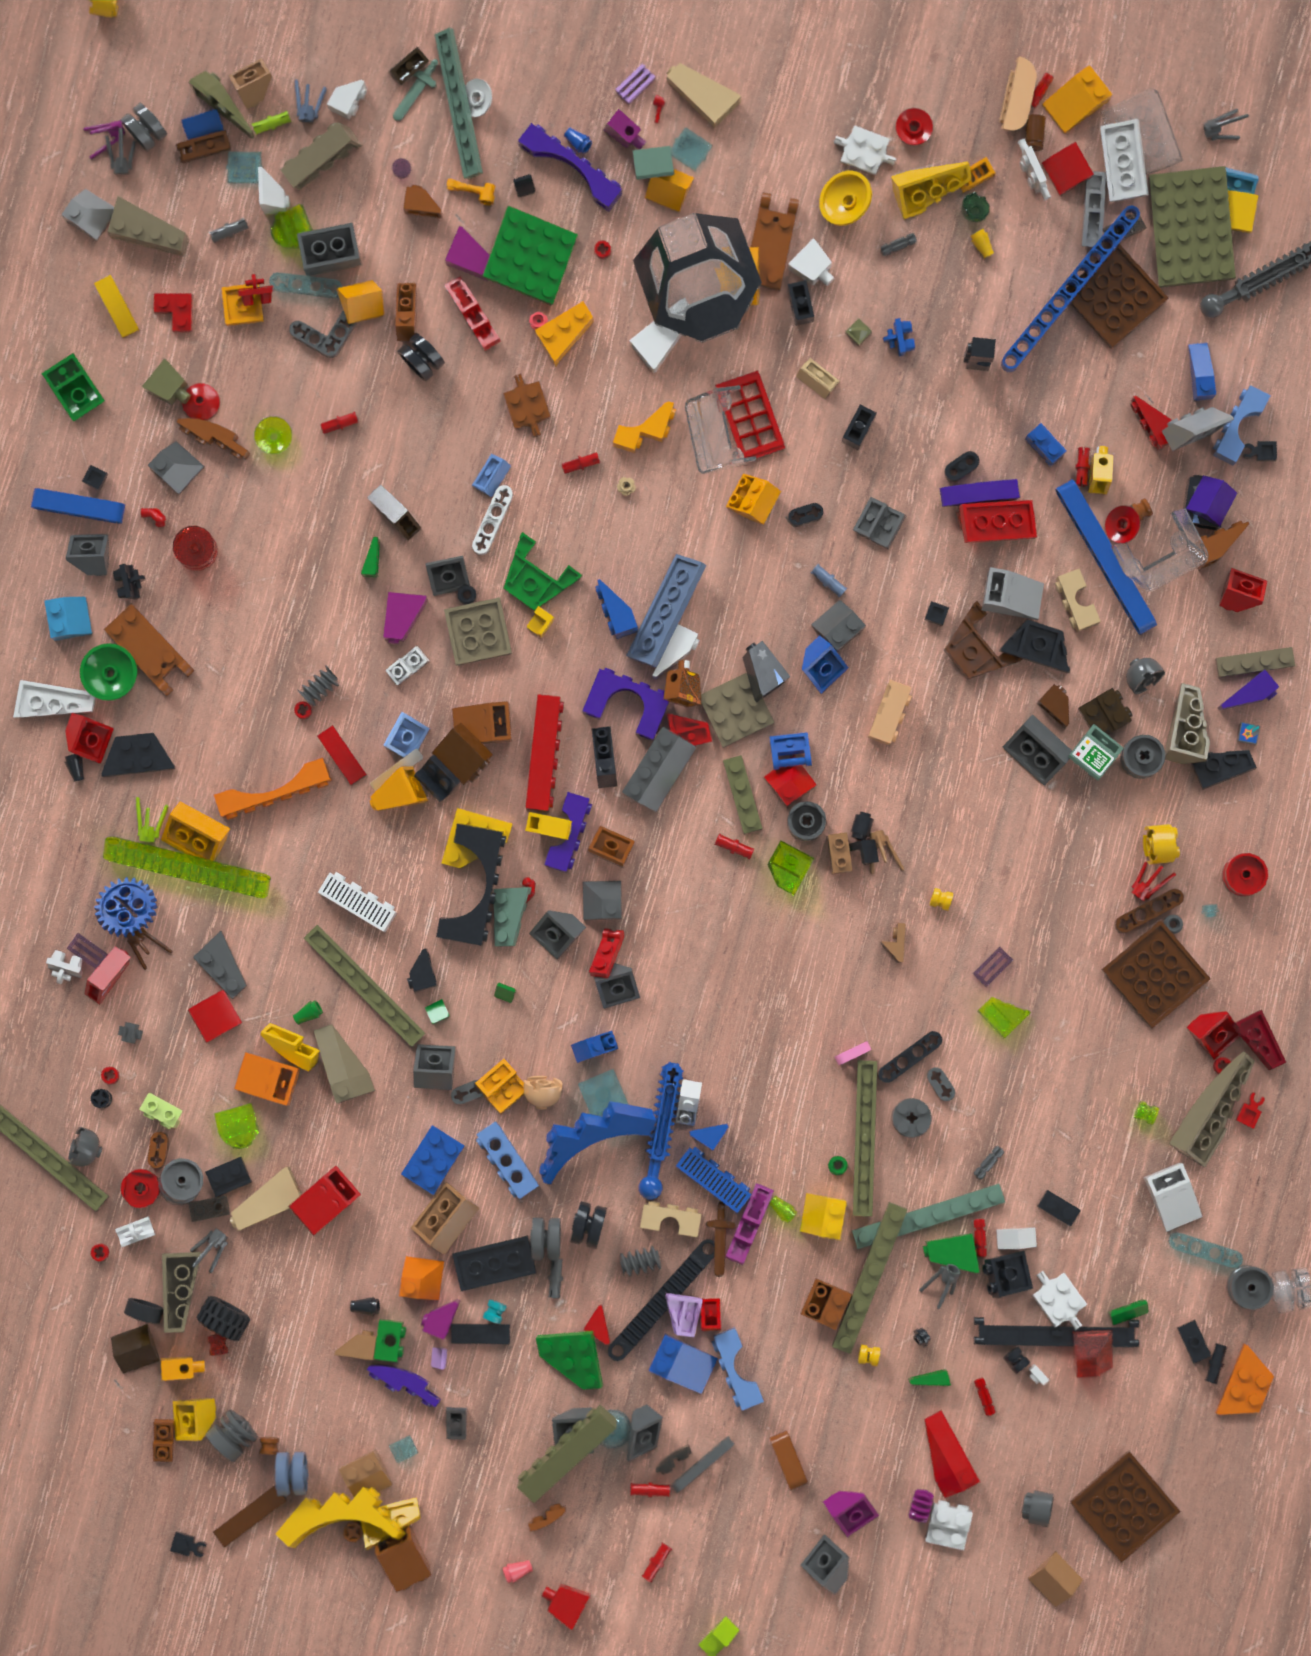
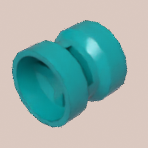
M489 1299L488 1309L484 1312L482 1318L501 1324V1315L505 1312L507 1305Z

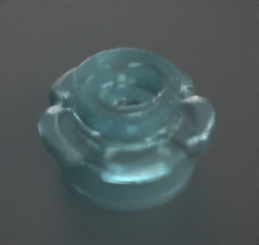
M1217 904L1202 905L1201 914H1205V917L1217 916L1216 912H1220Z

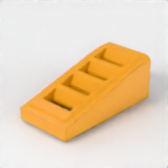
M987 157L970 166V171L976 181H969L968 186L963 185L960 189L965 193L997 174ZM985 165L989 173L985 174L981 166ZM978 168L982 175L981 178L977 176L975 169Z

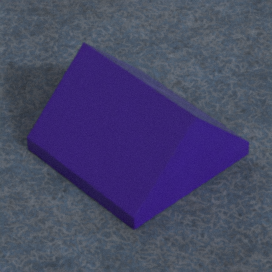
M1203 475L1186 510L1220 527L1237 492L1224 480Z

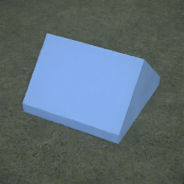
M401 712L383 746L404 758L413 750L419 749L430 728Z

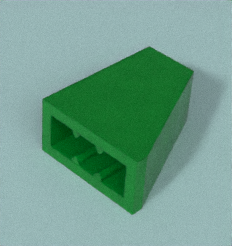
M972 1233L925 1241L926 1246H923L924 1257H928L929 1261L942 1265L953 1264L959 1269L974 1273L980 1272Z

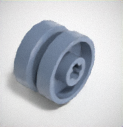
M288 1452L277 1453L275 1479L278 1496H288L291 1488H293L296 1496L307 1494L308 1463L306 1452H295L292 1457V1463Z

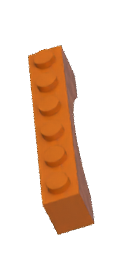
M320 758L305 763L291 781L276 790L251 794L229 789L215 794L214 798L220 816L230 820L238 817L237 813L243 811L245 814L251 813L256 810L255 807L273 805L275 800L281 799V801L291 799L293 794L299 793V795L309 793L310 788L316 786L318 789L326 787L332 779L325 759Z

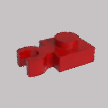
M1254 1092L1249 1095V1105L1243 1103L1235 1121L1252 1129L1255 1128L1262 1113L1257 1108L1265 1101V1098L1261 1097L1259 1102H1255L1254 1096L1256 1093Z

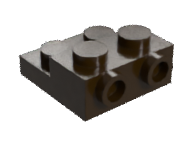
M1113 688L1078 708L1089 728L1094 724L1107 735L1132 721L1130 717L1133 716L1129 707H1124L1121 703V700H1123L1121 693L1118 690L1114 691Z

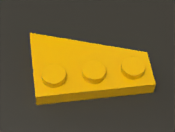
M417 1498L381 1506L389 1513L388 1517L392 1521L395 1519L402 1525L401 1530L421 1519ZM361 1521L365 1548L367 1550L391 1537L383 1529L371 1523Z

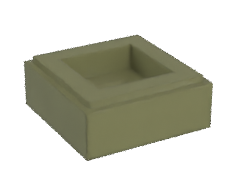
M858 318L845 333L859 346L872 333V330Z

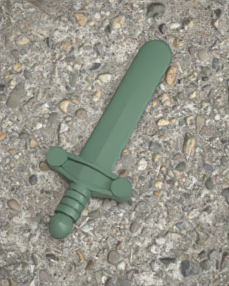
M433 59L425 71L419 70L413 75L417 80L393 114L395 120L399 121L405 116L426 84L431 86V88L437 86L436 82L430 77L438 65L437 59Z

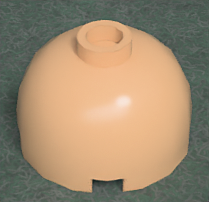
M547 1076L528 1077L527 1081L524 1080V1095L527 1101L540 1110H545L547 1107L556 1104L562 1093L563 1083L557 1078H553V1081L546 1080Z

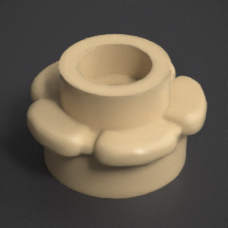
M630 477L621 478L619 484H617V490L624 496L630 495L636 489L634 480Z

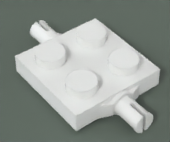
M854 125L852 133L847 140L837 135L834 143L844 147L841 163L876 175L879 166L883 162L893 166L895 164L896 158L886 155L889 138Z
M1021 139L1018 141L1022 150L1021 161L1019 162L1020 167L1029 177L1027 179L1029 187L1034 189L1035 193L1041 192L1044 200L1051 198L1047 189V179L1032 146L1028 147L1025 139Z
M1044 1271L1036 1275L1043 1283V1286L1032 1296L1053 1326L1057 1327L1062 1322L1070 1321L1075 1329L1081 1327L1082 1324L1075 1315L1087 1303L1066 1274L1063 1273L1051 1280L1048 1279Z

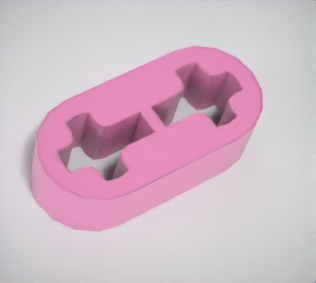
M868 1041L835 1056L838 1065H841L872 1049Z

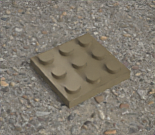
M500 597L444 609L456 666L512 654Z
M747 673L701 694V704L723 748L775 723L764 699L757 703L754 700Z

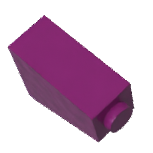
M459 226L446 256V265L489 281L482 277L489 254L463 227Z
M388 592L383 638L388 640V643L399 644V641H405L427 604V596Z

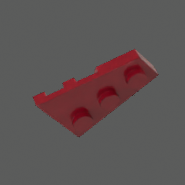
M1262 1010L1231 1024L1268 1071L1286 1063Z

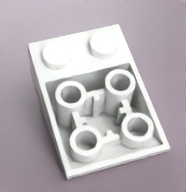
M1177 1163L1144 1177L1166 1232L1202 1217L1183 1163Z

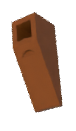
M397 283L395 320L397 341H409L416 333V283Z

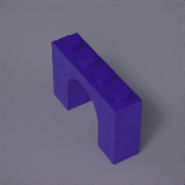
M599 669L582 712L601 720L607 703L614 694L620 691L633 692L641 698L644 704V712L636 730V735L654 741L669 705V701L663 700L664 691L661 689L654 691L650 689V685L640 682V684L632 682L633 679L626 675H622V677L614 675L615 671L611 669Z

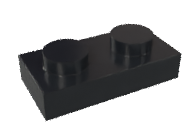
M1046 1190L1037 1207L1069 1226L1073 1225L1081 1211L1049 1190Z

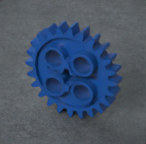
M128 877L125 878L124 882H121L118 878V884H114L111 881V887L104 886L106 892H99L101 899H96L98 905L94 906L97 911L95 916L98 919V923L102 925L104 931L108 929L110 935L115 932L117 937L123 933L126 938L129 932L134 936L136 930L142 933V926L148 928L146 923H153L150 916H156V912L153 909H157L158 906L155 903L157 899L153 896V890L150 889L148 884L144 885L142 880L137 883L136 878H133L131 882ZM130 893L127 897H123L124 894ZM115 897H118L127 908L130 907L131 911L138 917L135 918L133 915H131L128 909L122 907L121 903L117 901ZM143 904L141 908L136 909L138 905ZM116 906L115 909L109 910L110 907ZM124 918H129L127 921L122 922Z

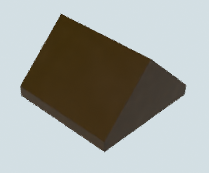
M148 1324L111 1337L113 1357L123 1374L160 1361Z

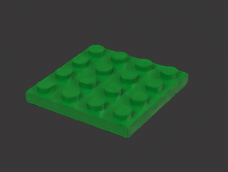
M508 205L482 277L552 306L578 234Z

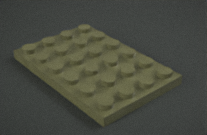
M1226 166L1149 175L1159 288L1236 279Z

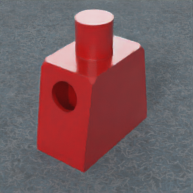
M560 1584L557 1591L546 1586L541 1597L551 1602L547 1611L569 1629L573 1630L590 1598V1593Z

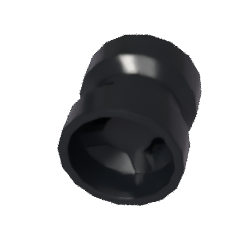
M1019 1347L1011 1350L1003 1358L1007 1363L1011 1364L1015 1374L1030 1364L1029 1359L1022 1355V1350Z

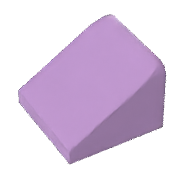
M434 1347L432 1349L431 1366L438 1369L446 1368L447 1349Z

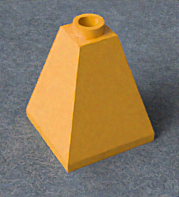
M402 766L398 768L371 795L369 802L373 810H387L429 801L421 783L414 777L416 773L414 767Z

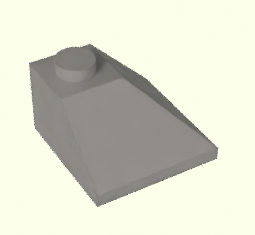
M85 189L69 202L61 215L65 221L97 241L112 218L114 206Z

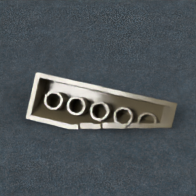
M1242 1052L1209 1084L1189 1110L1169 1143L1177 1151L1203 1167H1206L1227 1131L1224 1128L1226 1122L1234 1114L1231 1111L1233 1105L1241 1097L1240 1088L1246 1084L1255 1061L1248 1054Z

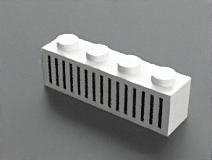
M337 872L334 875L329 873L318 893L386 932L397 912L393 911L395 907L386 901L384 904L378 902L377 899L379 897L371 892L363 893L360 891L362 887L354 882L351 885L344 881L346 877Z

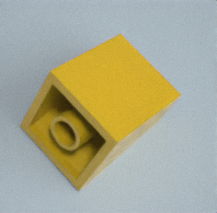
M806 1193L800 1232L840 1240L847 1201Z

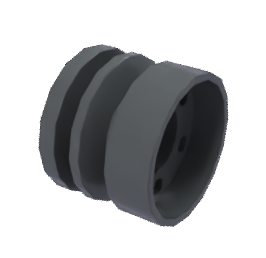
M229 1409L225 1413L227 1418L223 1416L220 1419L224 1428L215 1424L206 1433V1437L223 1456L235 1462L244 1453L240 1444L249 1448L252 1445L250 1440L254 1442L258 1435L244 1417Z

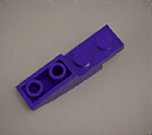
M370 1365L367 1369L370 1371L369 1375L377 1381L379 1379L383 1380L386 1383L385 1386L391 1391L395 1392L397 1390L399 1392L405 1386L407 1387L405 1391L414 1397L416 1394L422 1398L421 1402L430 1408L432 1405L436 1407L441 1400L426 1389L430 1381L411 1371L390 1365Z

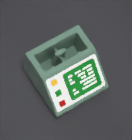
M1093 724L1069 754L1068 758L1098 781L1121 753L1123 747Z

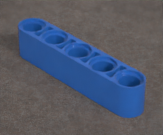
M34 488L31 508L122 524L125 504Z

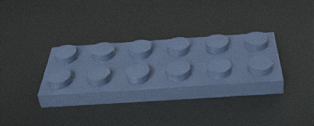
M678 554L675 555L626 655L627 657L657 668L707 565Z

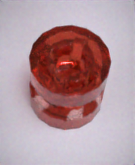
M220 1335L207 1336L208 1343L210 1344L209 1356L229 1353L226 1346L227 1338Z

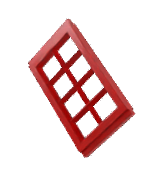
M758 370L715 385L742 463L786 449ZM756 383L759 394L746 398L742 387ZM739 389L742 400L729 404L725 393ZM761 398L765 410L751 414L748 402ZM744 404L748 415L734 420L730 408ZM767 414L770 425L757 429L753 418ZM750 420L753 431L740 435L736 424ZM772 429L775 441L762 445L759 433ZM755 435L758 447L745 451L741 439Z

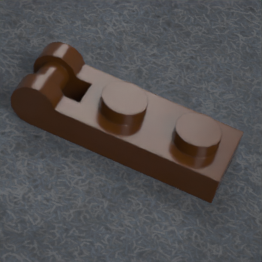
M226 130L176 144L177 151L180 152L179 159L181 164L232 150ZM192 147L193 152L187 153V149Z

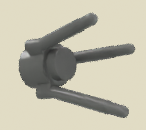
M1234 109L1217 118L1207 120L1206 123H1203L1206 138L1211 137L1212 141L1217 139H1240L1238 135H1218V133H1221V126L1248 118L1249 114L1219 122L1238 112V109Z
M119 128V157L116 158V161L114 160L109 137L105 136L111 169H114V174H129V170L132 169L136 141L132 142L127 162V158L123 157V129Z
M217 1228L214 1231L211 1230L207 1236L190 1249L191 1252L195 1251L209 1239L208 1242L210 1244L197 1258L192 1267L195 1268L213 1246L215 1248L220 1246L209 1270V1273H212L223 1249L228 1244L226 1242L228 1237Z
M947 1264L946 1267L941 1266L939 1271L919 1289L920 1292H923L942 1274V1281L946 1284V1287L939 1300L937 1309L941 1308L950 1286V1294L953 1295L961 1274L960 1269L953 1264Z

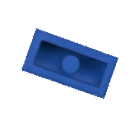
M217 109L181 120L188 140L224 130Z

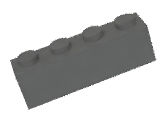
M662 727L622 793L657 812L697 747L668 728Z

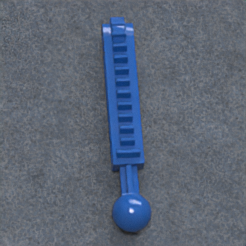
M668 1062L661 1067V1073H659L662 1077V1080H658L661 1087L656 1090L660 1092V1095L655 1096L658 1099V1103H654L657 1110L653 1111L654 1115H656V1123L652 1129L653 1133L649 1135L651 1141L646 1143L650 1145V1148L645 1149V1152L649 1153V1168L647 1176L639 1183V1193L647 1200L657 1199L663 1191L662 1182L658 1177L661 1161H664L666 1156H670L666 1152V1149L671 1148L667 1141L672 1140L669 1137V1133H673L670 1126L675 1125V1123L671 1120L676 1118L673 1111L678 1108L674 1106V1103L679 1102L676 1099V1095H680L677 1088L682 1087L678 1082L683 1079L684 1072L678 1063ZM673 1068V1071L676 1072V1075L671 1077V1081L674 1082L667 1083V1080L670 1081V1075H668L667 1072L671 1071Z

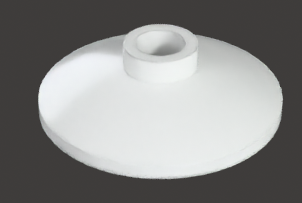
M473 79L465 85L471 116L480 117L488 111L491 105L492 91L486 81Z

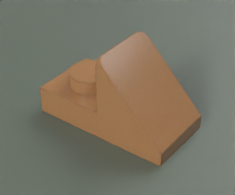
M897 923V927H893L892 939H896V942H880L898 963H903L906 923Z

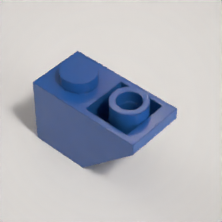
M613 1031L590 1037L571 1045L577 1063L619 1049Z

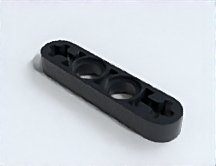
M931 1031L882 1066L878 1071L879 1079L885 1083L895 1080L942 1044L941 1034ZM930 1035H932L933 1037L937 1035L938 1039L936 1041L938 1044H930L928 1046L930 1050L927 1051L925 1045L922 1044L921 1041L924 1040L925 1043H927L928 1041H930ZM915 1046L923 1048L922 1056L916 1057L913 1055L912 1050ZM900 1057L907 1059L908 1065L906 1068L898 1067L897 1060ZM891 1063L900 1071L898 1074L893 1071L890 1074V1079L882 1077L884 1069L888 1071L893 1068L890 1066Z

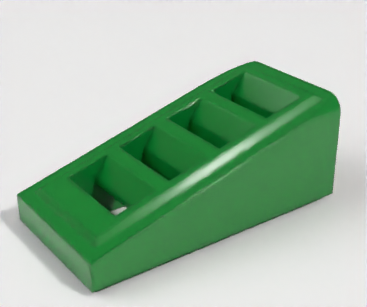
M373 537L361 571L362 577H378L380 540L378 537Z
M946 1369L909 1377V1383L913 1385L951 1386Z

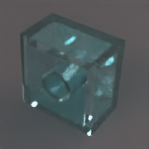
M614 1069L578 1084L592 1115L603 1116V1111L607 1108L610 1101L629 1105Z

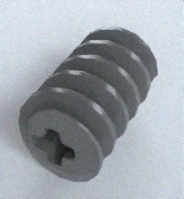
M325 665L327 672L320 669L321 677L313 675L315 682L308 680L309 687L302 685L303 692L298 690L312 706H316L315 699L320 702L322 701L320 694L328 696L326 689L333 691L332 684L337 687L339 686L338 678L327 665Z
M650 1246V1252L643 1248L642 1254L635 1250V1256L629 1251L627 1258H625L623 1253H620V1263L624 1276L625 1272H627L629 1277L632 1276L633 1270L638 1275L640 1268L646 1273L648 1266L652 1271L655 1270V1265L662 1269L658 1249L656 1251L653 1246Z

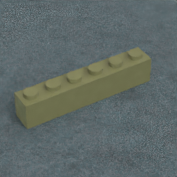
M601 1404L596 1409L592 1408L583 1421L580 1420L573 1426V1430L570 1433L563 1434L559 1439V1443L555 1446H550L541 1459L537 1458L528 1471L524 1470L519 1475L517 1488L535 1503L616 1429L617 1419Z

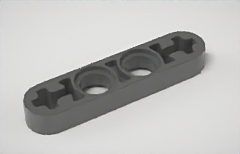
M727 1436L671 1484V1487L676 1493L680 1492L735 1443Z

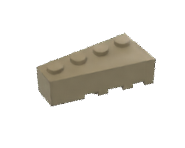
M117 196L108 228L111 238L184 256L189 240L185 232Z

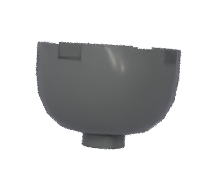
M1136 658L1129 664L1130 667L1127 670L1126 681L1134 694H1140L1148 690L1145 688L1152 683L1153 686L1156 685L1165 675V670L1152 658Z
M79 1127L75 1133L78 1134V1138L73 1139L68 1155V1160L70 1161L68 1164L82 1167L93 1163L96 1157L99 1158L102 1147L99 1146L100 1140L94 1131Z

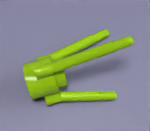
M136 797L137 836H139V841L154 842L155 838H159V831L168 805H165L154 831V827L149 826L150 808H146L145 826L142 827L140 799Z

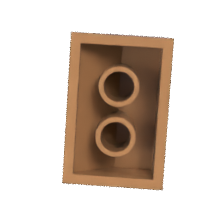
M445 1182L411 1226V1229L431 1247L445 1255L480 1208L448 1182Z

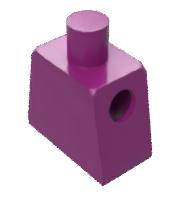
M619 109L603 129L604 132L625 148L632 144L638 150H641L646 143L638 135L641 128Z

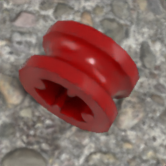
M601 240L596 243L594 247L596 256L601 259L610 256L611 246L607 241ZM600 245L608 248V251H605L606 254L597 251L598 248L600 249Z
M301 701L295 705L294 712L300 719H307L312 714V707L307 702ZM304 705L305 708L308 707L306 715L298 713V711L301 710L300 706Z
M1220 1057L1214 1061L1213 1068L1216 1073L1220 1074L1222 1072V1069L1218 1068L1221 1060H1223V1063H1227V1065L1231 1063L1228 1058Z
M106 1067L102 1070L101 1078L105 1083L115 1084L119 1080L120 1075L116 1068ZM111 1070H113L115 1078H110V1080L108 1081L106 1079L108 1077L105 1076L106 1072L110 1073Z
M96 1244L91 1249V1257L95 1261H103L109 1256V1248L105 1244ZM100 1247H102V1252L105 1253V1255L100 1256L99 1258L97 1257L98 1253L95 1250L100 1249Z

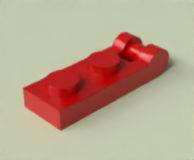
M607 928L603 930L602 940L589 970L591 976L609 978L624 940L625 934L623 930L612 931Z

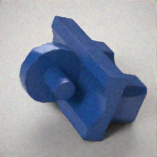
M900 318L895 319V335H893V329H888V336L883 337V342L889 343L890 349L895 348L896 341L900 357L905 356V352L915 350L914 338L904 340L903 337L905 333H912L911 321H901Z

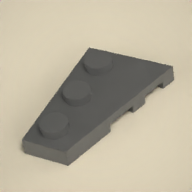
M222 931L193 956L232 999L247 986Z

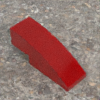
M333 725L317 735L350 785L367 775Z

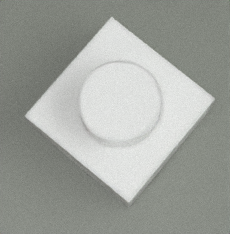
M1035 1364L1029 1368L1031 1372L1029 1376L1036 1384L1040 1382L1044 1385L1049 1381Z

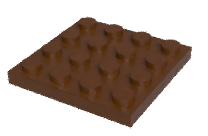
M1119 244L1070 304L1112 349L1162 306L1169 297ZM1086 272L1082 273L1079 277L1086 278ZM1069 285L1066 287V291L1074 293L1075 288Z
M1161 920L1101 969L1151 1029L1211 979Z
M1129 1450L1070 1500L1071 1504L1121 1563L1181 1512Z

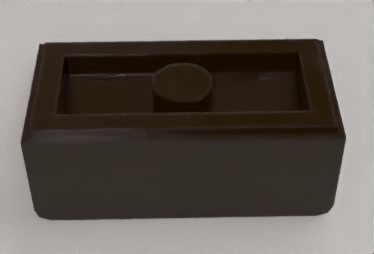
M417 46L391 68L389 74L400 85H403L430 61Z

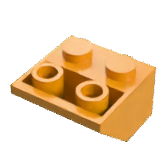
M743 474L725 507L751 521L764 525L781 491L767 480Z

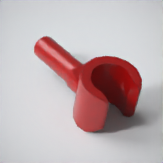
M656 95L653 101V105L657 106L654 123H659L665 100L663 97Z

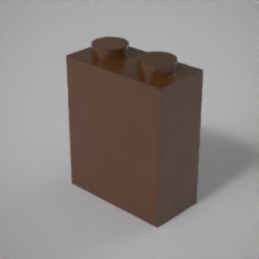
M462 723L453 727L432 751V754L463 785L469 781L473 783L480 776L478 772L485 770L490 765L489 760L493 756Z

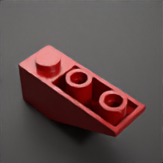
M1133 396L1130 406L1135 414L1138 413L1141 419L1139 422L1143 430H1147L1149 433L1148 439L1153 447L1156 446L1157 450L1169 445L1162 431L1168 427L1167 423L1172 421V419L1138 396Z

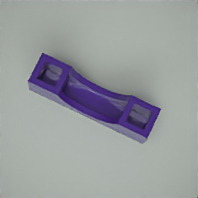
M567 792L562 811L572 821L571 833L568 840L564 843L550 846L544 864L546 867L565 873L568 872V869L572 870L575 861L572 856L574 851H578L581 842L578 840L580 833H584L587 823L584 822L586 814H590L592 808L589 798Z

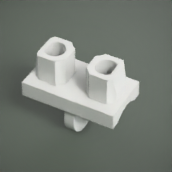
M55 950L52 957L47 959L46 964H48V968L53 969L51 976L57 977V983L62 984L63 980L70 981L72 976L82 977V958L72 956L69 964L64 963L65 953Z
M149 1217L115 1229L121 1247L155 1235Z

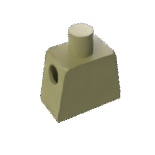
M165 358L142 386L146 392L170 405L177 399L186 404L191 397L185 391L188 386L187 382Z

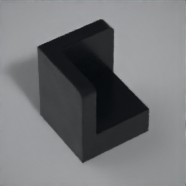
M875 839L849 844L850 851L860 850L864 865L879 862Z

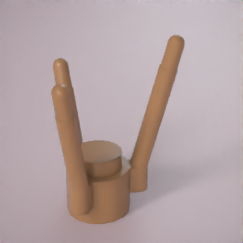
M883 830L870 833V840L875 839L876 847L880 849L883 861L885 863L888 861L884 846L887 845L901 871H903L904 867L892 847L888 835H885ZM874 863L870 864L871 874H874Z

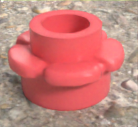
M535 312L529 318V323H531V327L534 330L548 322L547 316L542 314V312Z

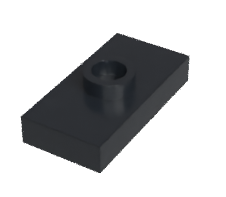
M1195 1320L1177 1327L1193 1364L1212 1356Z

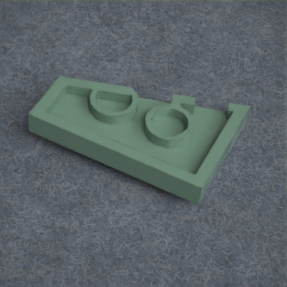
M531 887L494 889V893H496L494 902L495 947L516 945L521 928V918L523 911L526 910V901L528 894L531 892Z

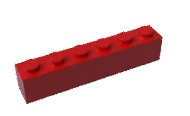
M537 695L526 810L549 812V809L553 808L554 796H551V790L555 789L556 778L553 777V771L557 770L558 759L555 758V752L560 749V740L557 739V733L562 730V721L559 720V715L564 711V702H561L560 696Z

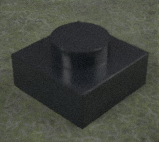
M90 465L82 482L100 491L108 473Z
M931 601L924 620L943 626L949 607Z

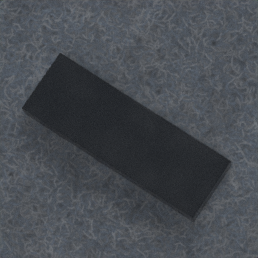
M452 1324L451 1344H510V1324Z

